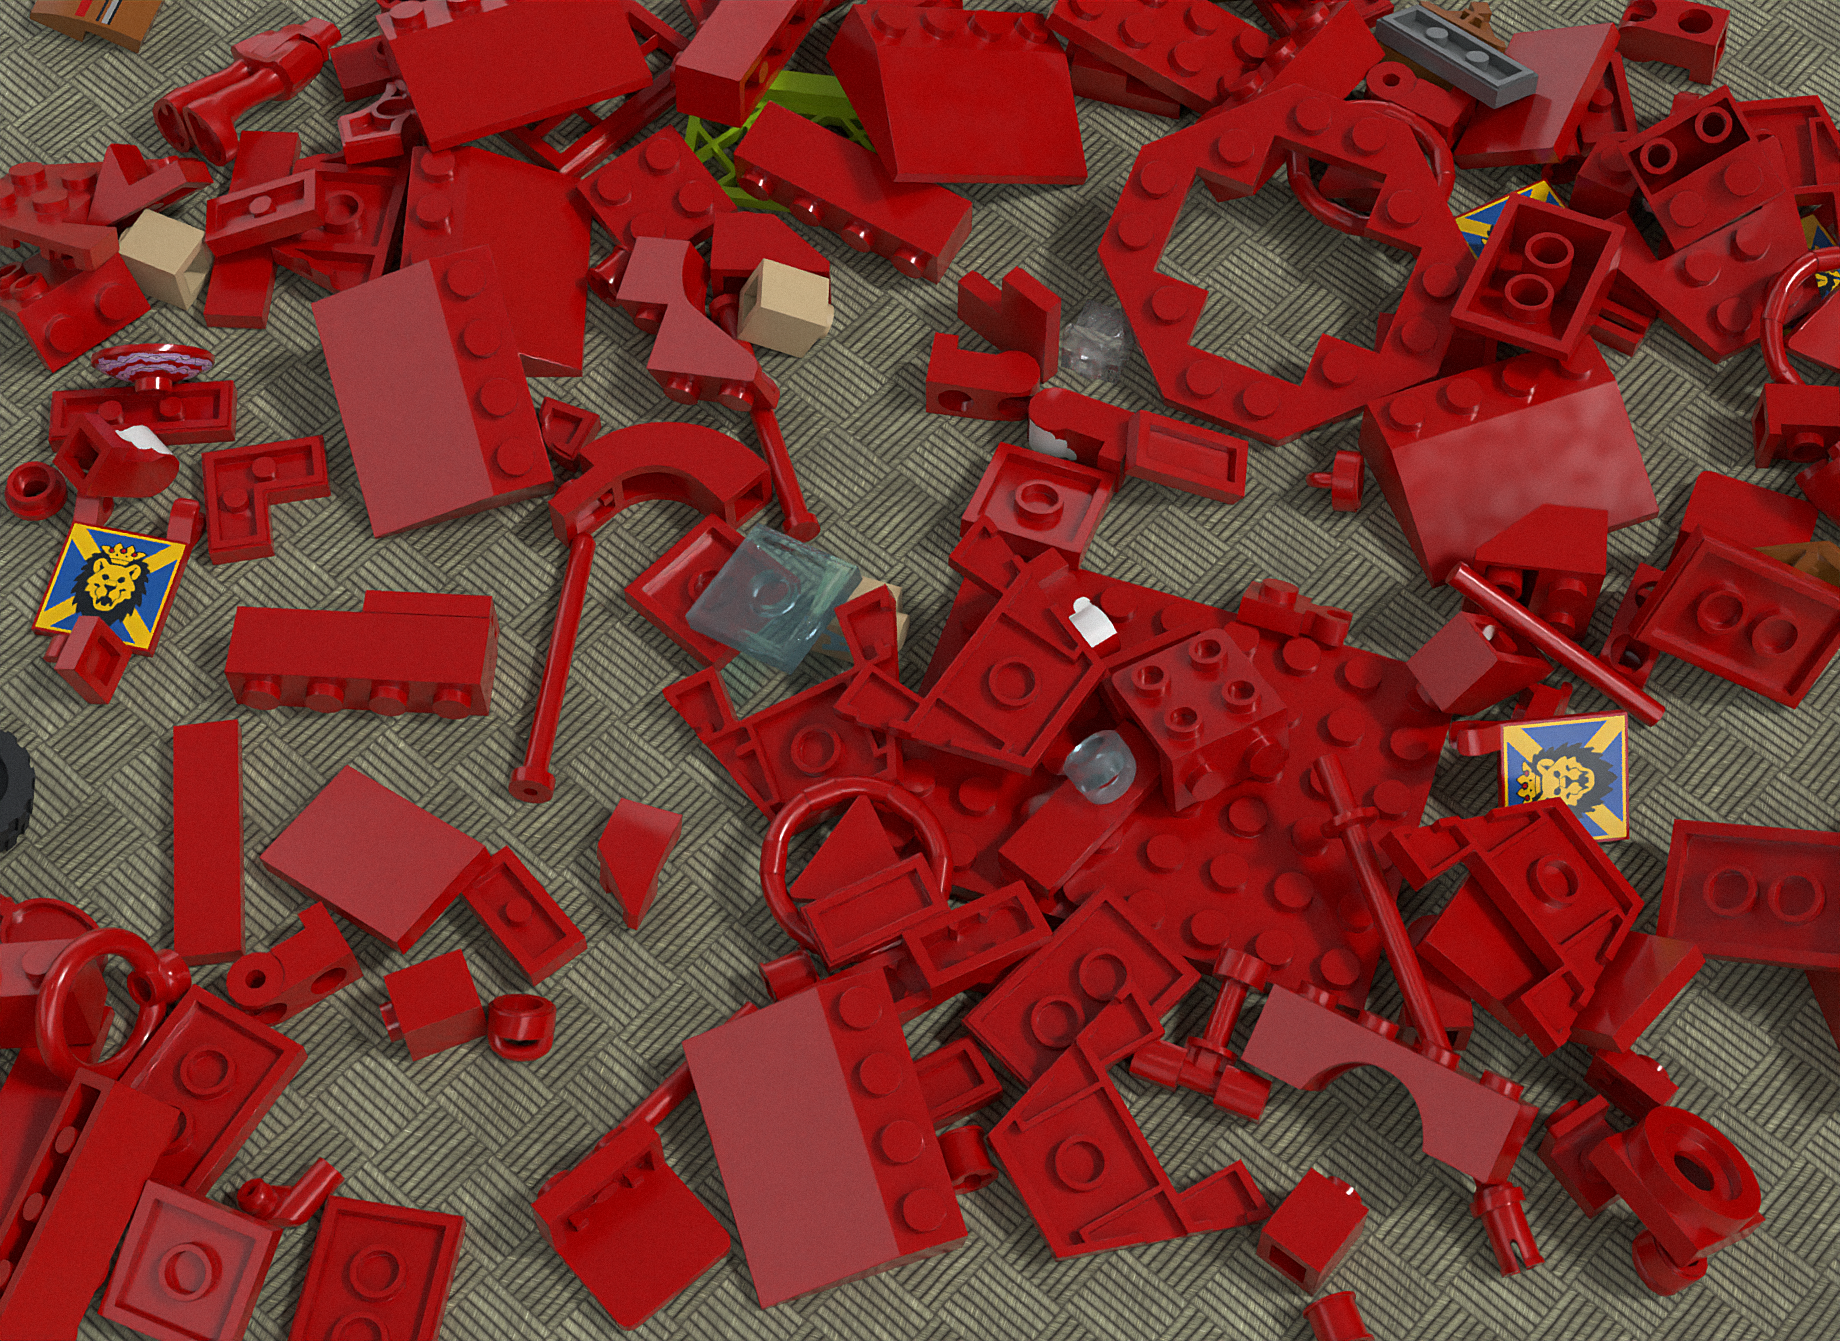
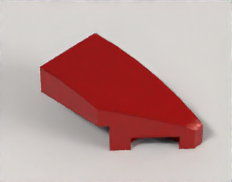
M621 798L597 844V859L600 862L599 883L606 894L612 892L623 908V921L627 927L638 930L657 895L658 875L681 836L683 815Z

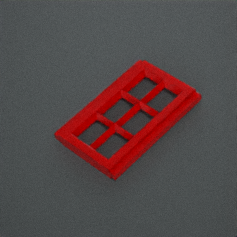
M619 0L630 26L648 39L639 46L644 58H647L658 48H661L674 58L679 51L684 52L691 41L635 0ZM671 67L653 81L654 86L634 91L637 93L604 120L588 108L581 107L548 117L532 131L522 125L497 134L538 166L581 178L676 103V86L670 83ZM575 113L594 127L562 153H559L543 140L544 137Z

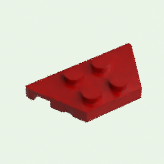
M420 130L407 141L404 147V155L346 165L342 149L333 154L321 153L296 160L292 175L316 168L325 183V225L310 229L301 234L273 240L271 250L274 262L335 294L389 274L406 213L413 146H423Z

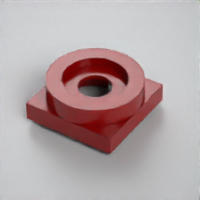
M1673 1106L1656 1107L1635 1127L1604 1138L1587 1155L1589 1160L1681 1268L1748 1237L1766 1220L1759 1212L1761 1206L1759 1184L1743 1155L1714 1126L1684 1109ZM1686 1174L1693 1183H1691L1684 1175Z

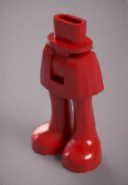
M312 17L302 25L294 23L280 27L281 30L278 32L273 30L265 31L231 46L230 51L234 62L230 66L185 86L177 87L154 103L152 113L160 133L179 152L187 153L197 146L209 162L218 167H224L237 156L240 150L234 127L235 122L244 113L259 104L269 100L288 101L308 86L318 76L323 64L329 60L328 50L341 41L342 36L339 29L331 22Z

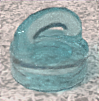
M1102 730L1083 740L1068 755L1064 765V773L1074 786L1089 801L1098 805L1112 803L1121 797L1133 783L1137 770L1136 761L1131 754V750L1114 730ZM1118 774V776L1115 778V780H1114L1111 784H1109V785L1106 786L1105 788H1099V787L1103 786L1104 784L1108 783L1111 779H1113V778Z

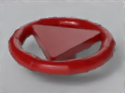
M1364 99L1348 101L1409 124L1416 140L1428 153L1431 171L1448 202L1453 192L1456 174L1453 154L1441 134L1428 121L1417 115V113L1392 102ZM1288 149L1285 157L1288 184L1301 205L1311 215L1321 221L1322 224L1348 235L1365 237V227L1370 216L1360 215L1357 212L1330 202L1326 198H1343L1347 205L1355 210L1363 212L1372 211L1383 183L1329 165L1319 182L1317 190L1311 180L1308 156Z
M1839 246L1809 250L1807 253L1796 258L1781 271L1767 292L1760 316V342L1764 362L1773 383L1806 385L1789 363L1786 352L1840 374V283L1783 338V326L1792 294L1810 275L1840 269Z
M866 775L830 777L802 789L801 792L783 806L768 828L761 846L759 866L763 896L771 914L779 926L787 933V936L804 946L814 955H819L799 914V910L793 902L811 903L900 862L871 801L883 804L914 826L925 845L928 855L927 863L948 903L952 893L954 860L947 835L938 818L925 802L898 783ZM856 799L794 882L788 893L785 883L788 843L796 828L810 814L842 800ZM901 940L851 963H861L901 945Z

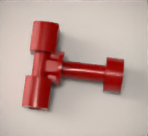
M1221 948L1211 975L1221 981L1222 985L1202 1038L1188 1036L1184 1047L1159 1039L1134 1054L1129 1068L1130 1076L1174 1093L1178 1085L1214 1098L1213 1108L1259 1125L1273 1087V1081L1236 1068L1235 1065L1239 1056L1228 1050L1227 1047L1248 992L1254 994L1263 993L1272 967L1249 954L1229 948Z

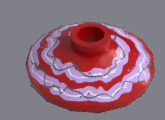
M163 343L114 346L93 353L91 357V366L97 371L109 377L135 383V394L146 397L171 395L173 393L172 383L200 375L210 370L215 364V356L208 350L194 346Z

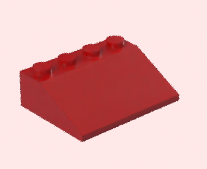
M619 0L406 1L393 6L389 12L375 16L391 77L432 153L654 86L652 74Z
M853 4L825 57L893 182L1083 185L1088 178L1067 56L1052 29L1044 25L1046 19L1043 14L988 11L984 9L963 10L939 7H905L888 4Z
M413 146L400 269L429 258L489 244L525 376L583 377L589 286L586 272L590 269L593 215L576 192L575 184L582 179L473 146H453L433 153L429 146Z
M489 244L429 258L310 303L375 540L554 493L553 473Z
M1590 334L1584 336L1567 362L1531 351L1365 403L1357 444L1432 589L1447 584L1445 582L1446 577L1458 562H1462L1471 568L1476 548L1543 503L1608 510L1607 533L1658 517L1659 508L1617 380Z
M883 967L811 988L681 1042L761 1311L963 1247L968 1237V1232Z

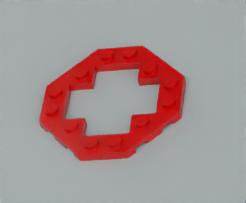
M1297 83L1141 146L1097 249L1099 264L1106 279L1111 283L1121 305V312L1139 351L1142 352L1164 406L1274 447H1280L1301 438V434L1332 422L1336 424L1364 412L1367 401L1435 381L1457 327L1449 324L1450 314L1476 264L1472 252L1409 124ZM1273 144L1383 183L1366 224L1364 236L1419 256L1380 353L1378 354L1322 333L1301 386L1191 346L1190 342L1208 302L1209 291L1156 272L1196 175L1252 195Z

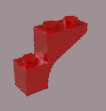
M638 236L616 299L633 318V323L636 327L647 333L657 335L646 369L664 389V394L673 401L686 405H695L699 400L719 402L727 408L741 412L750 411L752 407L776 410L780 398V390L775 382L762 372L761 364L752 354L706 317L705 300L711 273L709 265L690 241Z

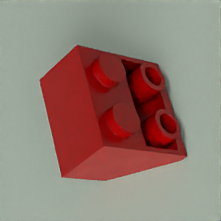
M1727 84L1617 146L1674 252L1713 234L1781 196L1786 190Z
M1543 503L1476 548L1471 569L1569 639L1583 642L1606 576L1608 510ZM1463 595L1459 612L1463 611L1493 617Z

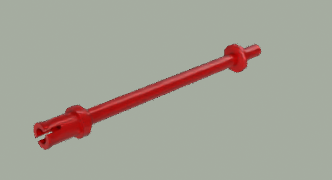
M1337 753L1322 756L1312 764L1333 816L1328 822L1321 825L1320 832L1322 837L1325 839H1342L1420 1043L1422 1039H1427L1453 1051L1367 831V828L1379 819V812L1375 806L1358 808ZM1473 1178L1476 1185V1190L1472 1196L1474 1202L1468 1206L1473 1219L1481 1218L1499 1264L1501 1277L1506 1278L1520 1273L1511 1248L1512 1243L1517 1244L1527 1271L1544 1264L1545 1260L1540 1255L1521 1206L1527 1200L1522 1187H1514L1513 1183L1508 1180L1505 1185L1485 1184Z

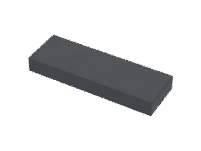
M1419 4L1381 17L1376 21L1374 35L1376 39L1493 109L1536 92L1538 74Z

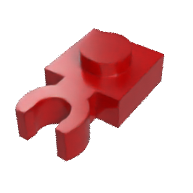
M1271 578L1263 579L1262 583L1252 581L1243 594L1236 620L1298 637L1299 633L1306 634L1320 642L1342 647L1344 639L1347 638L1354 613L1337 607L1311 603L1312 598L1299 595V588L1289 582Z

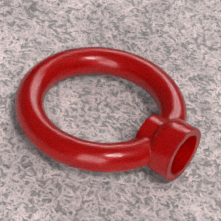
M117 927L94 929L82 934L69 943L54 959L45 974L35 1007V1035L38 1048L52 1074L68 1086H70L78 1067L119 1081L164 1023L167 1005L181 1000L191 988V974L183 958L171 949H161L155 952L139 935ZM103 955H117L125 959L133 968V971L127 977V988L132 999L139 1005L136 1023L126 1043L114 1056L103 1062L86 1063L73 1054L66 1041L63 1021L66 999L74 980L88 963Z

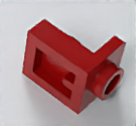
M1634 1043L1624 1054L1588 1046L1586 1051L1593 1056V1060L1583 1081L1602 1094L1603 1097L1637 1124L1652 1109L1659 1106H1670L1679 1087L1670 1081L1668 1073L1657 1061L1649 1056L1637 1055L1630 1048Z
M1602 1094L1597 1095L1582 1106L1574 1099L1557 1109L1544 1123L1547 1132L1537 1152V1156L1589 1219H1592L1621 1199V1196L1587 1157L1604 1138L1616 1134L1604 1120L1610 1104Z

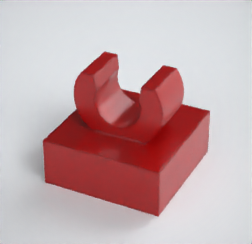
M79 616L70 636L56 635L52 638L43 659L49 663H56L54 670L88 704L109 705L133 651L99 616Z

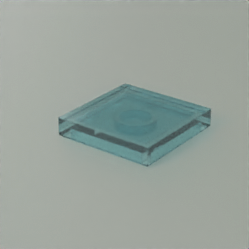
M757 522L685 617L691 629L791 675L836 616L833 608L846 603L863 578L858 566Z

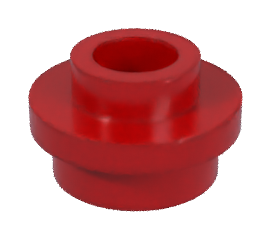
M32 461L19 465L10 473L4 496L10 511L15 516L27 521H39L47 519L61 510L68 498V486L63 475L58 470L46 463ZM38 492H43L37 496L31 497Z

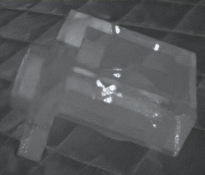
M1087 299L1076 324H1067L1063 332L1061 367L1073 370L1084 378L1100 379L1117 385L1136 345L1121 310Z

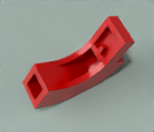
M684 422L637 424L608 433L580 449L578 453L582 476L565 482L556 491L554 497L548 501L554 536L569 550L572 539L578 533L586 532L592 534L622 510L634 504L650 500H671L684 503L696 509L705 517L713 512L733 529L737 530L773 501L770 466L741 442L711 428Z

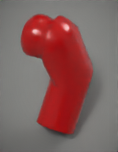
M319 1157L294 1185H270L265 1183L262 1178H254L245 1182L237 1193L236 1204L243 1213L277 1227H297L305 1224L325 1203L328 1195H332L345 1178L331 1164Z

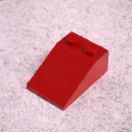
M1511 192L1450 314L1449 324L1567 362L1597 319L1618 271L1627 227Z

